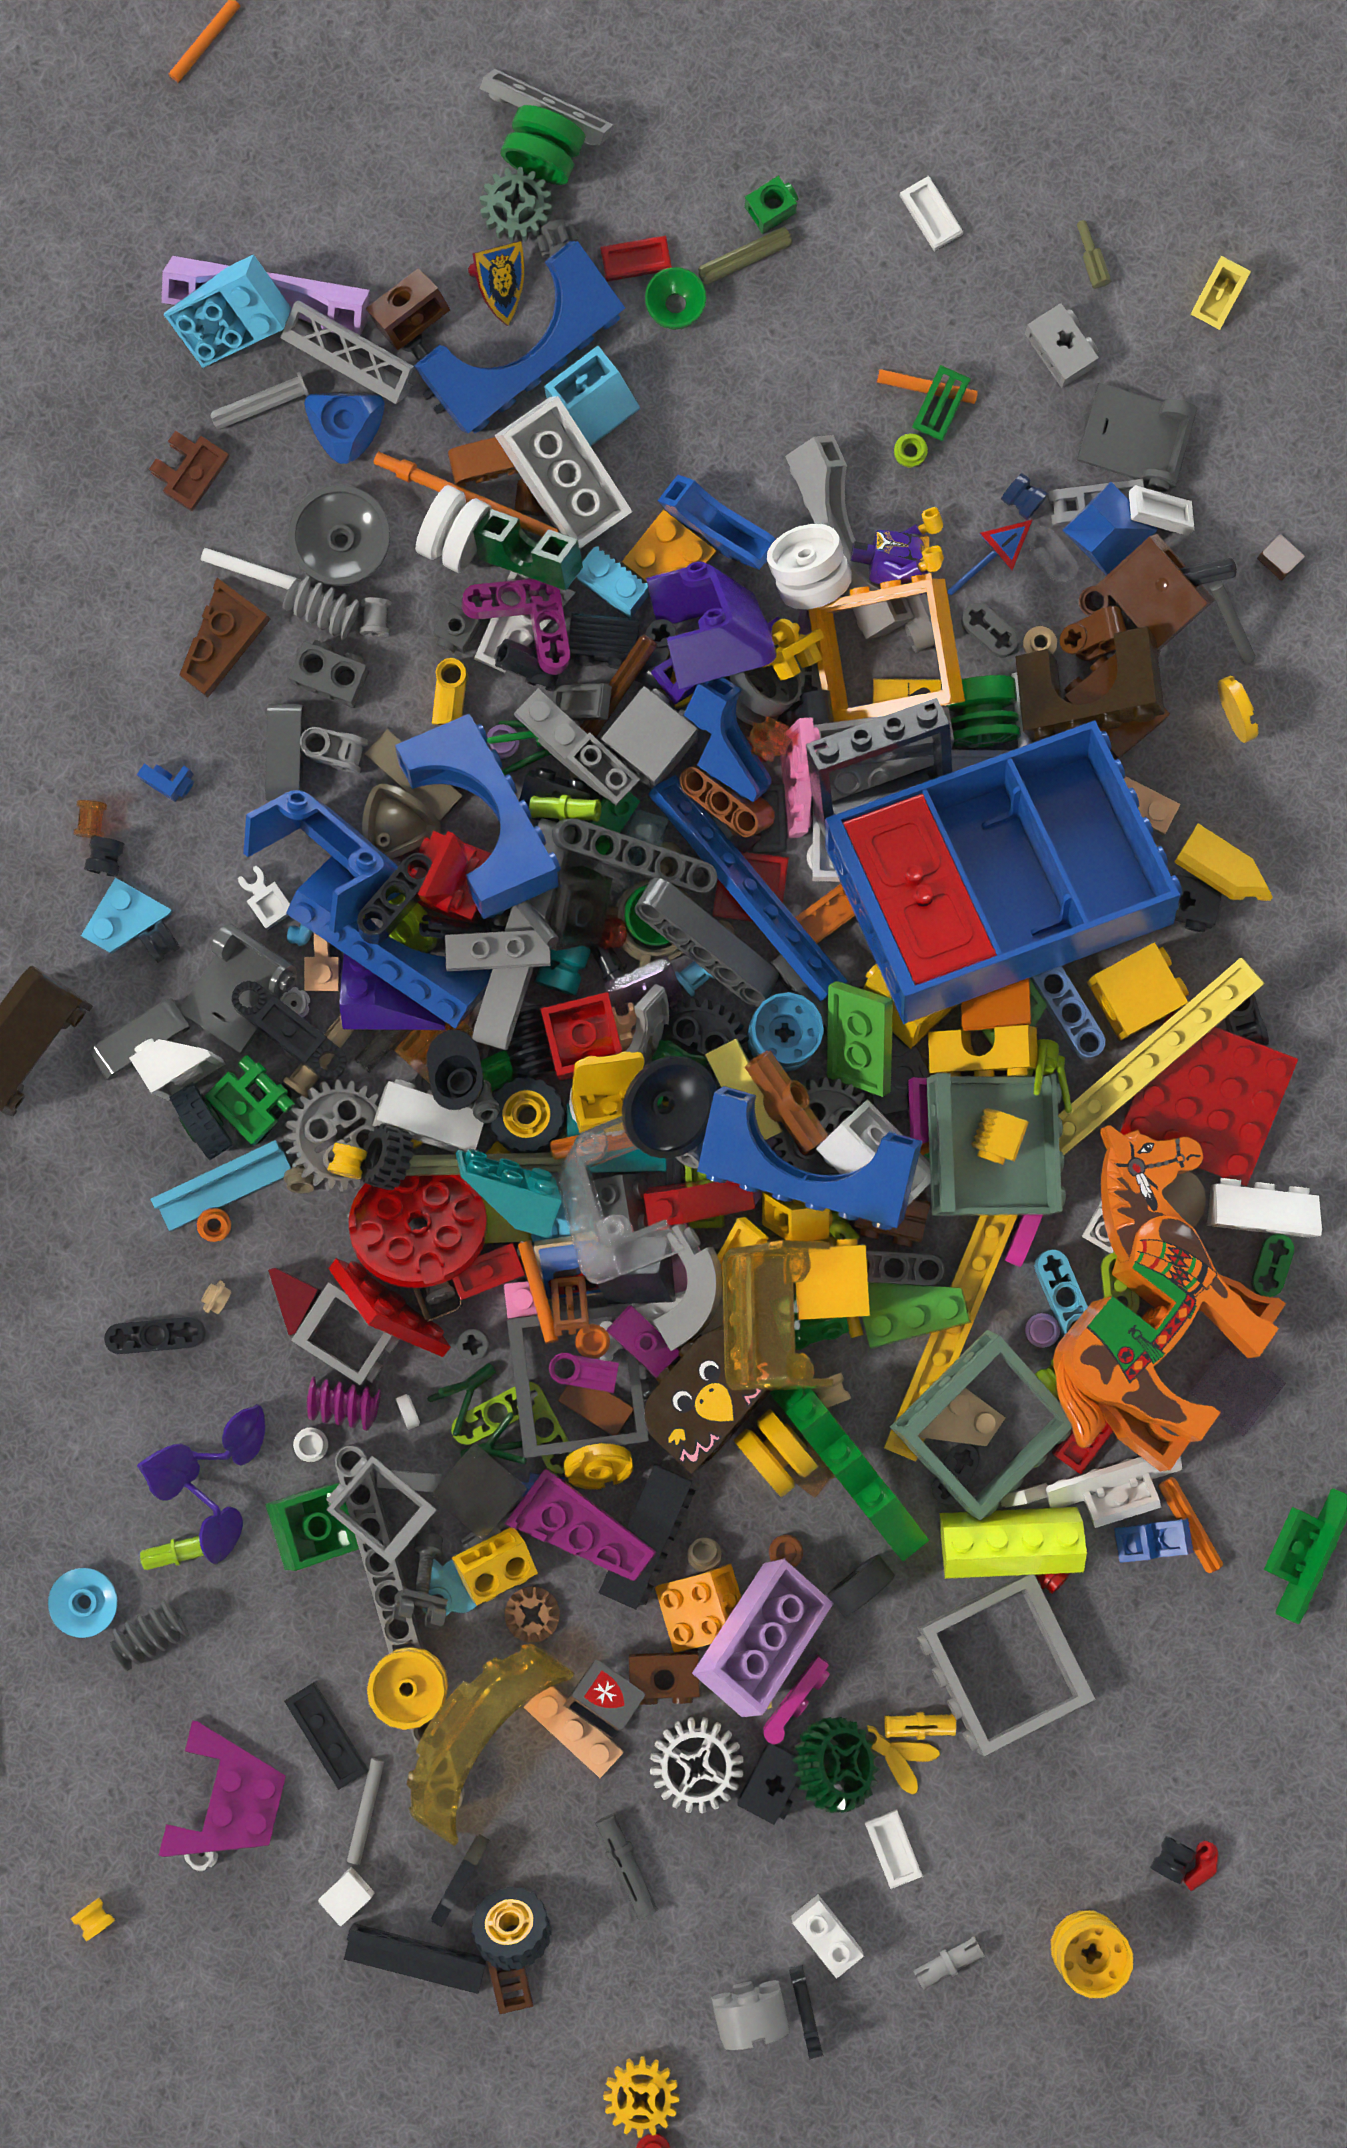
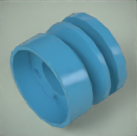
M790 992L775 994L762 1002L749 1023L747 1036L749 1037L747 1041L748 1049L751 1050L754 1058L765 1051H772L785 1072L795 1071L809 1061L821 1044L824 1031L822 1016L816 1006L802 995ZM781 1028H785L786 1034L792 1035L786 1043L781 1042V1037L775 1036Z

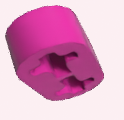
M1022 1215L1004 1261L1018 1267L1022 1266L1043 1215Z

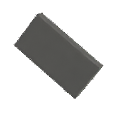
M604 683L556 685L552 701L573 721L607 720L612 686Z

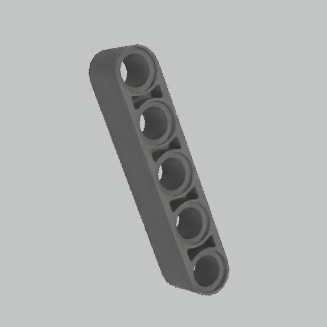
M579 819L561 820L555 824L552 831L553 842L563 850L650 879L661 878L673 886L689 892H708L714 888L717 882L716 870L707 862ZM567 825L574 826L578 833V837L573 844L567 843L563 838V830ZM602 835L610 843V849L605 855L598 853L595 847L597 838ZM633 846L639 848L642 854L640 863L635 866L628 861L627 857L628 851ZM665 857L670 858L674 865L673 871L669 876L663 875L660 871V862ZM696 868L702 869L705 873V881L700 887H697L692 882V873Z
M653 878L649 881L635 906L637 915L747 1004L759 1007L763 1001L770 997L780 976L770 963L671 883L661 878Z

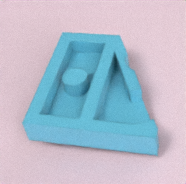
M115 878L81 936L112 954L125 946L133 938H137L142 932L148 931L147 929L158 921L169 917L173 911Z

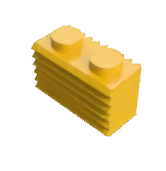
M984 1109V1115L980 1117L982 1122L978 1123L980 1128L976 1129L977 1135L973 1136L975 1141L971 1143L974 1148L979 1149L977 1156L1004 1165L1005 1159L1015 1161L1029 1121L1001 1111Z

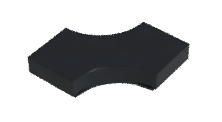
M480 1834L475 1837L434 1911L431 1922L440 1927L443 1926L487 1847L489 1839Z

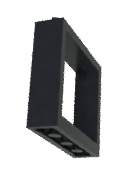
M937 697L806 744L814 817L824 838L825 818L927 782L930 778L936 776L938 778L952 772L950 722ZM932 736L934 765L832 801L830 772ZM825 746L824 749L818 751L819 755H817L815 749Z

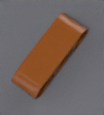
M496 437L461 445L448 451L455 485L460 487L466 486V483L475 481L477 484L499 478L498 475L508 473V476L519 473Z
M697 764L684 769L681 773L680 785L682 790L739 835L750 837L769 828L773 824L775 819L774 810L762 797L752 802L739 796L735 790L720 780L711 777L706 771L698 767Z

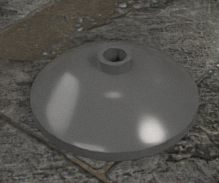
M332 485L314 491L298 505L290 521L288 540L296 563L308 576L326 585L347 586L365 580L380 567L389 549L390 528L382 507L371 495L352 486ZM339 536H346L348 542L344 546H338L336 539Z

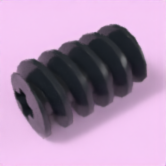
M542 1005L521 1007L512 1038L515 1039L510 1041L508 1050L518 1051L510 1057V1062L521 1064L512 1071L513 1076L525 1079L527 1077L537 1078L556 1073L554 1069L545 1068V1065L551 1062L553 1058L542 1053L550 1045L546 1042H540L539 1038L547 1033L545 1029L537 1028V1025L543 1022V1017L534 1015L536 1010L543 1007Z

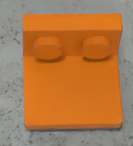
M1030 977L962 1002L961 1017L963 1030L971 1031L994 1029V1027L1030 1025Z

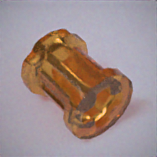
M78 800L76 804L79 808L78 826L74 829L73 835L84 838H91V836L104 837V832L101 831L103 811L107 810V804L98 801Z

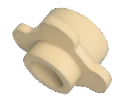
M219 1280L216 1285L211 1283L201 1299L205 1303L203 1306L205 1312L209 1313L211 1310L219 1314L227 1303L231 1290L224 1287L225 1283Z

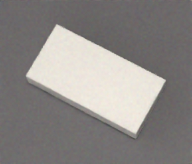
M929 176L900 192V197L934 251L963 235V230Z
M1136 485L1129 491L1131 520L1186 536L1194 531L1192 501Z
M897 1809L865 1822L890 1889L923 1877Z

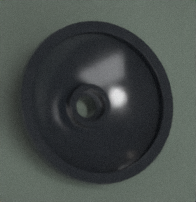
M682 1056L663 1057L645 1066L631 1081L623 1100L622 1122L630 1141L642 1152L652 1157L665 1159L684 1155L696 1148L704 1140L714 1092L717 1091L713 1077L701 1064ZM663 1096L662 1102L657 1105L658 1099Z

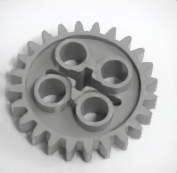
M336 1080L333 1082L332 1090L326 1082H323L319 1087L320 1094L312 1087L307 1090L310 1100L303 1096L297 1099L302 1109L292 1108L289 1110V1113L296 1120L287 1121L284 1125L293 1130V1133L283 1137L285 1141L293 1142L294 1145L286 1151V1154H297L298 1158L292 1166L297 1167L303 1164L305 1169L301 1177L304 1178L311 1173L315 1175L313 1179L314 1186L325 1180L326 1190L329 1191L337 1182L340 1192H343L347 1189L349 1181L353 1189H357L360 1187V1179L348 1178L327 1171L329 1165L328 1154L333 1150L334 1144L320 1153H316L315 1148L336 1135L337 1132L363 1118L365 1123L344 1136L342 1140L335 1142L360 1148L356 1142V1136L358 1133H364L369 1137L368 1134L371 1130L374 1131L375 1126L372 1125L378 1109L374 1103L379 1095L376 1093L367 1098L365 1096L367 1086L365 1085L357 1092L354 1091V1081L348 1082L345 1089H342L340 1080ZM339 1104H345L351 1109L352 1116L349 1121L341 1119L338 1115L337 1108ZM311 1122H317L323 1127L324 1135L321 1139H317L310 1134L309 1126Z

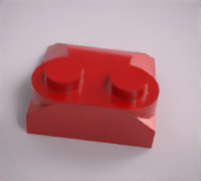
M447 831L418 892L424 904L447 913L452 907L458 909L465 895V890L461 888L466 879V874L477 869L480 863V859L476 858L477 850L465 845L450 831Z

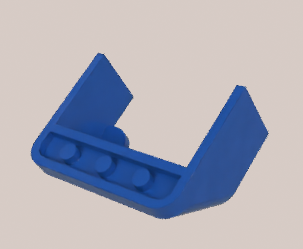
M289 791L246 814L243 854L250 857L298 829L304 831L356 877L333 891L329 930L335 933L358 919L362 908L399 866L331 808L303 791ZM392 893L386 900L389 902L400 895V893Z

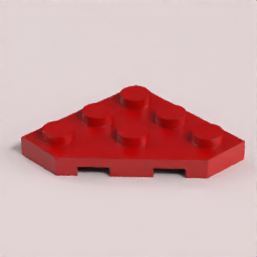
M336 1258L328 1269L369 1326L441 1357H444L451 1348L443 1336L444 1330L438 1324L431 1320H425L424 1317L408 1306L399 1294L391 1290L389 1291L368 1275L367 1270L355 1261L347 1263Z

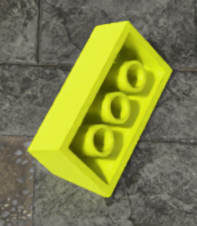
M1077 1507L997 1510L990 1516L984 1517L981 1521L968 1512L939 1513L945 1579L1084 1572L1087 1550L1083 1520Z

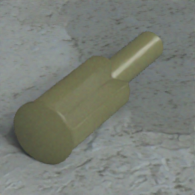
M1081 220L1077 223V227L1086 251L1083 253V260L1092 288H1101L1111 283L1112 280L1101 248L1095 249L1087 222Z

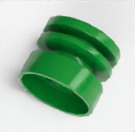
M987 675L961 679L965 702L946 705L949 711L962 713V715L950 719L952 730H957L953 732L954 741L952 746L989 748L1020 738V727L1011 725L1019 720V714L1003 710V708L1017 702L1015 678L1005 675Z

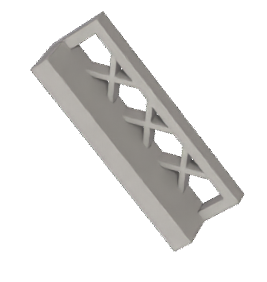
M298 300L294 303L280 337L281 339L395 404L408 396L412 388V384L408 383L414 369L413 365ZM300 313L311 319L314 328L298 320ZM331 331L340 335L342 344L324 334ZM363 348L369 352L372 361L353 350ZM391 364L403 372L398 377L382 367Z

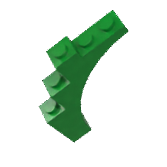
M792 1368L771 1391V1396L901 1561H905L930 1540L829 1410L796 1370Z

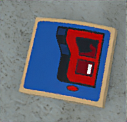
M603 1232L534 1241L536 1260L548 1301H552L551 1279L585 1276L587 1296L603 1294L593 1277ZM579 1285L572 1286L573 1298L580 1297ZM558 1287L559 1300L566 1299L565 1287Z

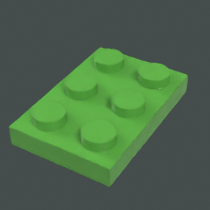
M839 981L828 985V1078L833 1080L841 1079L842 1083L852 1084L853 1087L882 1097L891 1092L893 999Z

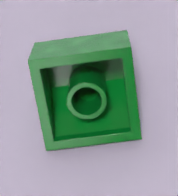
M340 1483L296 1493L265 1504L285 1570L297 1571L359 1549L355 1534L327 1511L331 1503L326 1499ZM345 1501L340 1509L349 1515Z

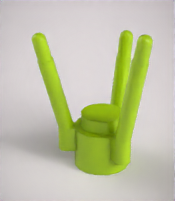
M1049 1039L1037 1040L1036 1069H1028V1075L1024 1077H1032L1033 1071L1036 1072L1034 1094L1039 1095L1043 1075H1049L1054 1072V1069H1057L1065 1111L1071 1113V1099L1064 1069L1065 1057L1059 1055V1045L1055 1041Z

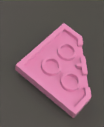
M799 718L778 738L782 784H784L785 814L788 839L804 836L812 824L810 810L812 794L806 744L820 739L819 729L814 727L813 718Z

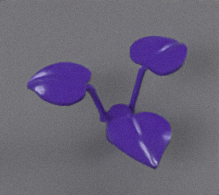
M258 1404L239 1411L227 1422L222 1436L223 1447L227 1450L226 1452L197 1453L192 1451L187 1445L179 1443L155 1452L137 1465L145 1477L150 1491L156 1498L163 1501L171 1500L186 1487L212 1509L214 1515L207 1517L201 1524L199 1541L204 1556L213 1564H218V1562L224 1560L235 1547L243 1528L242 1516L233 1507H226L221 1511L219 1506L196 1488L191 1481L195 1480L199 1475L200 1465L197 1462L198 1460H227L232 1456L235 1464L244 1465L258 1454L265 1434V1416L262 1407Z

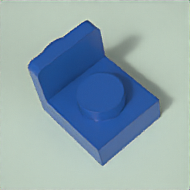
M143 764L137 773L141 781L176 802L179 796L184 798L194 784V781L191 780L194 774L186 766L181 768L173 782L171 781L173 775L157 764L153 769Z

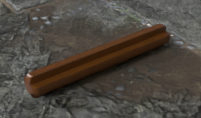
M643 635L638 639L608 684L612 686L608 719L657 647V643L647 635ZM584 720L580 728L587 734L590 732L596 738L607 720Z

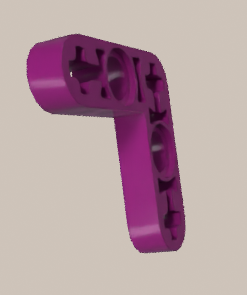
M534 579L474 584L465 589L461 607L463 612L472 619L531 614L540 668L551 675H557L566 670L570 659V648L559 588ZM540 590H545L546 594L550 595L548 601H543L542 596H539ZM526 591H529L530 603H525ZM506 592H514L519 596L520 602L513 606L507 605L502 601L501 596ZM492 594H496V597H495V605H496V606H494V607L492 606L493 600H491V595H492ZM474 596H479V600L482 601V607H476L475 603L472 602ZM550 619L558 624L559 629L554 633H546L540 628V623L543 620ZM555 643L556 656L560 657L559 663H553L552 658H548L551 649L550 644Z

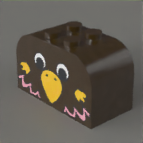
M730 1321L704 1335L700 1334L694 1340H689L678 1353L682 1357L681 1360L678 1359L673 1365L669 1364L658 1375L656 1380L660 1384L650 1394L646 1402L644 1417L649 1433L691 1474L712 1460L797 1363L765 1332L750 1322Z

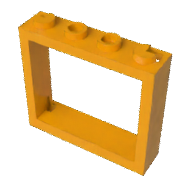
M932 573L912 576V583L901 585V580L880 583V590L870 591V586L849 590L850 596L839 597L822 607L808 610L812 631L820 628L824 635L823 639L816 642L822 660L818 661L817 665L821 689L830 691L834 722L885 716L936 697L941 706L965 702L945 579H932ZM927 593L943 690L848 708L833 613Z

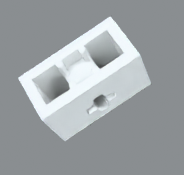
M819 1894L791 1916L793 1925L836 1979L864 1957L862 1948Z

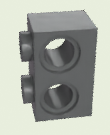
M314 640L313 644L303 641L288 677L290 682L295 686L355 708L369 674L367 666L363 664L364 659L348 652L344 656L332 652V646L318 640ZM312 659H321L323 661V667L317 673H310L306 670L307 664ZM344 671H351L355 674L353 682L349 685H340L337 682L339 675Z

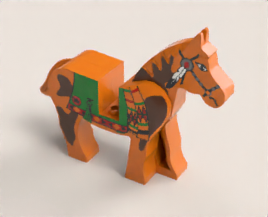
M1107 1125L1105 1128L1100 1129V1134L1107 1150L1101 1172V1199L1105 1228L1112 1249L1117 1256L1112 1275L1155 1309H1148L1140 1318L1113 1296L1093 1301L1060 1340L1055 1349L1053 1366L1056 1375L1057 1393L1060 1404L1072 1426L1078 1446L1082 1448L1089 1447L1105 1426L1106 1420L1117 1439L1157 1470L1168 1471L1172 1469L1190 1442L1203 1439L1221 1412L1213 1406L1191 1403L1175 1395L1161 1381L1154 1366L1177 1344L1198 1311L1203 1312L1248 1359L1259 1357L1279 1328L1273 1322L1286 1303L1278 1297L1272 1298L1258 1295L1240 1282L1218 1274L1196 1230L1163 1197L1162 1190L1174 1181L1177 1174L1191 1171L1202 1163L1203 1152L1198 1142L1189 1137L1155 1141L1148 1136L1141 1135L1139 1130L1123 1135L1112 1126ZM1162 1427H1166L1179 1436L1169 1434Z

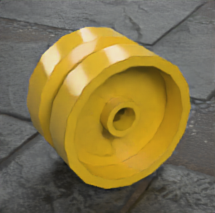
M769 1409L757 1419V1426L768 1438L766 1441L762 1442L749 1429H745L733 1441L782 1498L795 1487L793 1478L784 1467L790 1464L799 1476L806 1478L819 1466L805 1451L806 1445L787 1423L784 1425L773 1411Z
M412 1646L396 1649L380 1660L370 1674L367 1686L369 1705L377 1718L390 1727L403 1730L420 1727L433 1719L444 1704L449 1687L447 1673L440 1660L425 1649ZM407 1682L413 1686V1691L409 1695L403 1692L405 1688L401 1686L403 1683Z

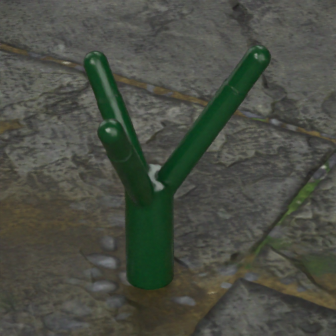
M490 1363L485 1364L463 1382L442 1387L438 1390V1393L427 1398L429 1402H434L466 1390L453 1430L454 1436L460 1434L474 1390L496 1374L494 1367Z
M509 1412L486 1443L461 1450L462 1461L468 1463L484 1457L494 1456L511 1462L526 1464V1458L504 1452L506 1450L523 1448L522 1441L495 1445L497 1439L514 1418V1414Z

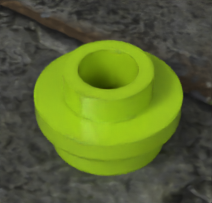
M905 434L896 441L894 456L902 466L914 468L921 465L926 459L928 452L927 444L919 435ZM907 446H913L916 448L917 454L912 457L907 456L904 449Z

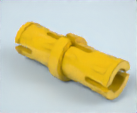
M916 1712L913 1716L888 1715L884 1717L885 1737L916 1736L917 1740H924L925 1736H956V1719L952 1713L947 1715H924V1712Z

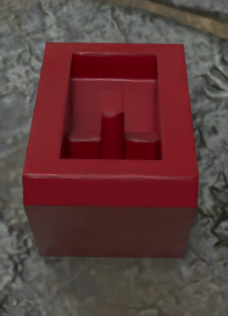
M272 1268L268 1272L288 1335L293 1336L312 1309L321 1290L279 1268Z

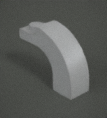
M684 1224L672 1227L666 1231V1234L686 1268L687 1289L684 1297L675 1308L653 1320L670 1351L682 1347L689 1340L696 1338L704 1331L718 1309L722 1294V1270L714 1248L708 1247L699 1251L697 1246L701 1245L697 1234L691 1227L686 1228Z

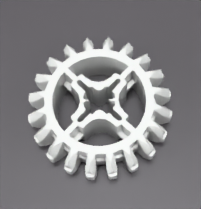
M693 1717L688 1718L689 1729L686 1730L683 1729L680 1721L675 1722L677 1734L674 1735L670 1730L665 1729L663 1734L669 1742L666 1744L661 1740H656L655 1746L663 1751V1753H652L650 1757L652 1761L661 1763L659 1766L650 1768L651 1775H662L661 1778L654 1782L655 1788L667 1786L661 1797L666 1800L674 1794L676 1796L672 1804L674 1808H678L682 1800L687 1801L686 1812L691 1813L693 1803H699L700 1813H705V1802L709 1800L712 1807L718 1809L719 1803L716 1797L720 1795L723 1800L728 1802L731 1797L725 1788L728 1787L732 1790H738L739 1784L732 1780L731 1777L743 1776V1770L733 1767V1765L743 1763V1756H732L731 1754L740 1748L739 1743L733 1742L727 1745L726 1742L730 1740L732 1733L728 1730L720 1737L718 1735L721 1729L719 1722L714 1724L712 1731L708 1730L707 1718H702L701 1728H695ZM688 1738H705L700 1747L694 1752L680 1750L675 1747ZM714 1743L721 1749L726 1760L724 1774L711 1765L708 1760ZM706 1750L703 1754V1766L706 1770L703 1772L699 1771L698 1774L693 1773L691 1779L688 1780L691 1773V1764L687 1760L689 1761L693 1758L695 1761V1757H701L703 1751ZM669 1756L677 1760L676 1762L683 1766L685 1770L680 1786L675 1784L669 1774L667 1764ZM700 1779H707L718 1783L714 1788L706 1792H689L694 1783Z

